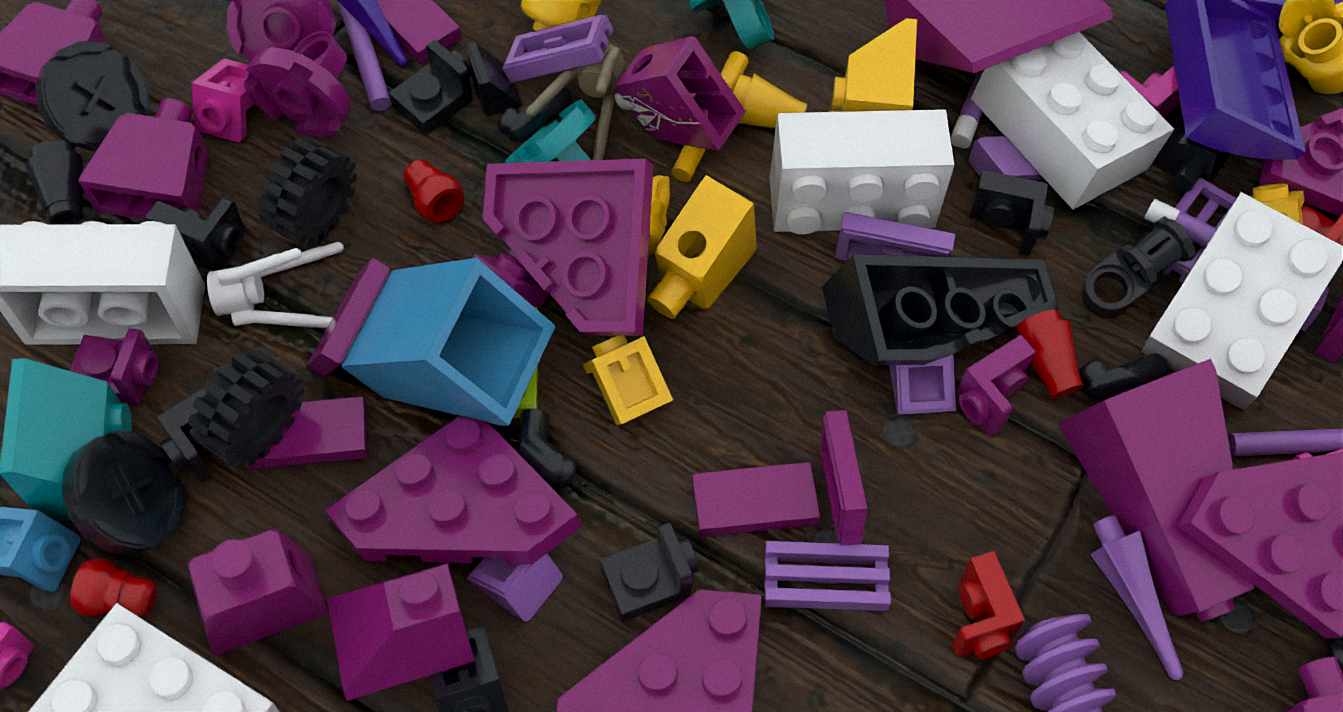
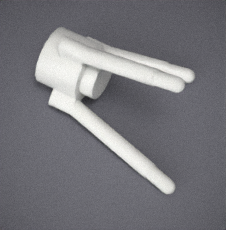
M335 242L303 252L300 249L294 248L239 267L211 271L207 274V289L211 306L217 316L231 314L234 326L262 323L327 328L333 317L254 310V304L264 302V289L261 277L343 251L344 246L340 242Z

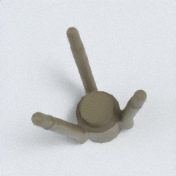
M608 44L606 49H602L604 57L601 62L565 70L526 110V114L529 117H534L573 78L578 79L579 87L585 94L596 98L602 97L603 102L592 160H603L615 101V88L625 68L623 54L619 48Z

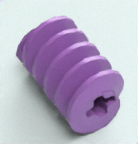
M1089 614L1051 618L1033 625L1022 633L1023 638L1017 642L1015 651L1019 659L1030 662L1022 672L1025 681L1028 684L1039 686L1030 696L1035 708L1048 712H1102L1101 707L1117 697L1114 689L1094 688L1093 682L1109 671L1106 664L1086 663L1084 657L1100 648L1097 639H1078L1076 634L1092 623Z

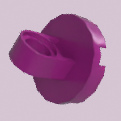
M232 0L228 6L226 28L232 47L238 55L242 53L249 62L262 49L274 47L293 51L301 40L314 32L327 31L333 37L335 35L336 22L328 0Z
M327 31L314 32L306 36L297 44L293 51L274 47L259 50L246 69L248 75L243 81L244 88L253 102L276 121L282 113L288 118L299 122L295 131L304 135L316 137L335 135L351 112L350 98L343 85L337 80L347 61L346 53Z

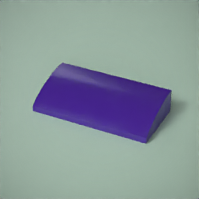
M1168 0L1165 4L1186 138L1219 151L1259 159L1295 160L1304 155L1306 150L1274 17L1242 0Z

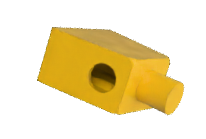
M707 175L703 178L656 248L655 258L660 282L647 297V301L655 310L670 319H674L688 300L702 309H707L714 303L757 250L754 203Z

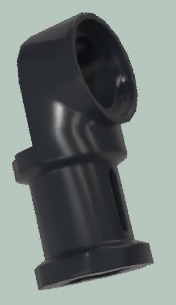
M1163 216L1154 223V230L1133 246L1125 244L1096 265L1088 274L1082 289V300L1086 308L1094 315L1102 318H1115L1124 314L1135 299L1157 284L1158 275L1178 260L1186 262L1195 256V248L1191 238L1183 227L1175 220ZM1110 277L1116 279L1122 284L1125 296L1116 303L1104 302L1096 296L1094 283L1101 278Z

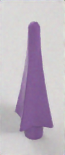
M1116 515L1097 521L1093 526L1102 543V547L1091 553V557L1114 586L1140 625L1169 677L1173 680H1180L1183 677V669L1161 611L1141 531L1125 536Z

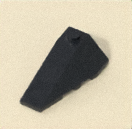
M853 254L822 286L834 338L872 365H926L1014 330L1018 323L1030 316L1048 310L1059 309L1045 260Z

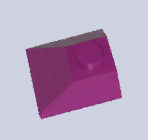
M449 563L327 598L343 692L347 701L475 662Z

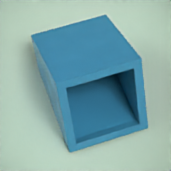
M478 258L391 270L341 367L383 398L492 424L508 426L556 326Z

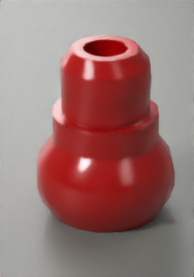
M423 159L415 160L407 165L403 179L409 187L411 196L414 198L415 209L419 215L427 221L441 223L452 219L459 213L464 202V191L461 183L454 176L443 173L440 169L433 167L427 160Z
M93 558L84 561L76 572L70 593V605L82 616L99 617L108 614L117 603L136 616L142 617L152 611L158 588L151 579L135 577L132 572L119 569L108 559Z

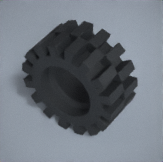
M305 137L304 141L301 139L293 141L292 150L286 147L280 153L282 158L280 163L273 161L269 168L273 174L270 179L264 178L261 188L266 190V193L258 196L257 205L262 207L258 212L259 219L263 220L262 224L301 246L307 247L309 245L312 247L317 245L318 238L324 241L329 236V227L336 229L340 224L338 216L341 212L346 214L350 206L346 204V200L354 196L356 188L352 187L351 184L357 181V173L353 171L356 165L354 161L350 160V157L311 137Z
M247 349L245 356L240 352L232 356L230 367L223 363L216 370L219 375L214 382L210 379L206 381L202 388L207 393L204 397H196L192 406L198 412L189 416V425L193 427L189 431L191 437L235 468H242L244 464L248 467L255 464L257 455L261 458L267 456L270 453V445L273 442L278 445L284 438L281 434L285 427H292L296 419L291 415L293 412L300 410L303 402L298 399L304 394L301 377L261 350L256 351L255 349Z

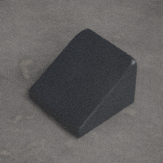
M476 42L468 44L466 51L472 73L471 80L483 113H486L488 117L502 113L509 107L520 108L522 106L521 98L515 82L511 83L503 70L504 63Z

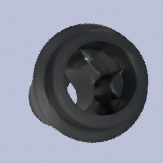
M50 140L36 144L29 150V159L25 167L48 215L49 222L53 225H72L78 223L84 217L82 211L83 188L78 181L83 172L82 156L75 152L74 146L67 141Z

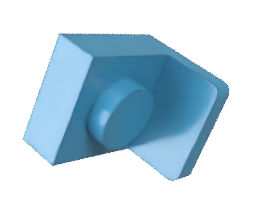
M0 507V575L20 577L41 590L56 591L80 543L79 535L39 510Z

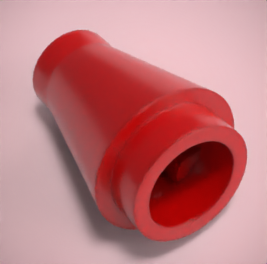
M1054 309L1040 312L1016 325L1018 335H1022L1036 351L1030 365L1047 388L1051 399L1071 395L1084 387L1079 374L1070 321L1063 320L1059 310Z

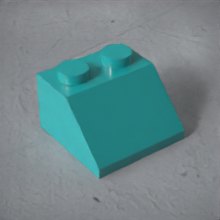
M26 358L12 359L0 459V475L32 510H39L55 521L71 520L62 496L64 469L73 453L94 438L104 436L109 432L122 430L132 432V417L129 406L126 403H121L106 381Z

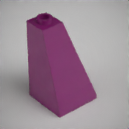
M1211 358L1106 399L1058 423L1063 435L1112 516L1116 515L1125 536L1141 531L1155 589L1172 616L1196 613L1199 621L1209 620L1234 610L1236 607L1232 598L1254 589L1253 583L1177 527L1204 477L1217 472L1233 470L1218 378Z

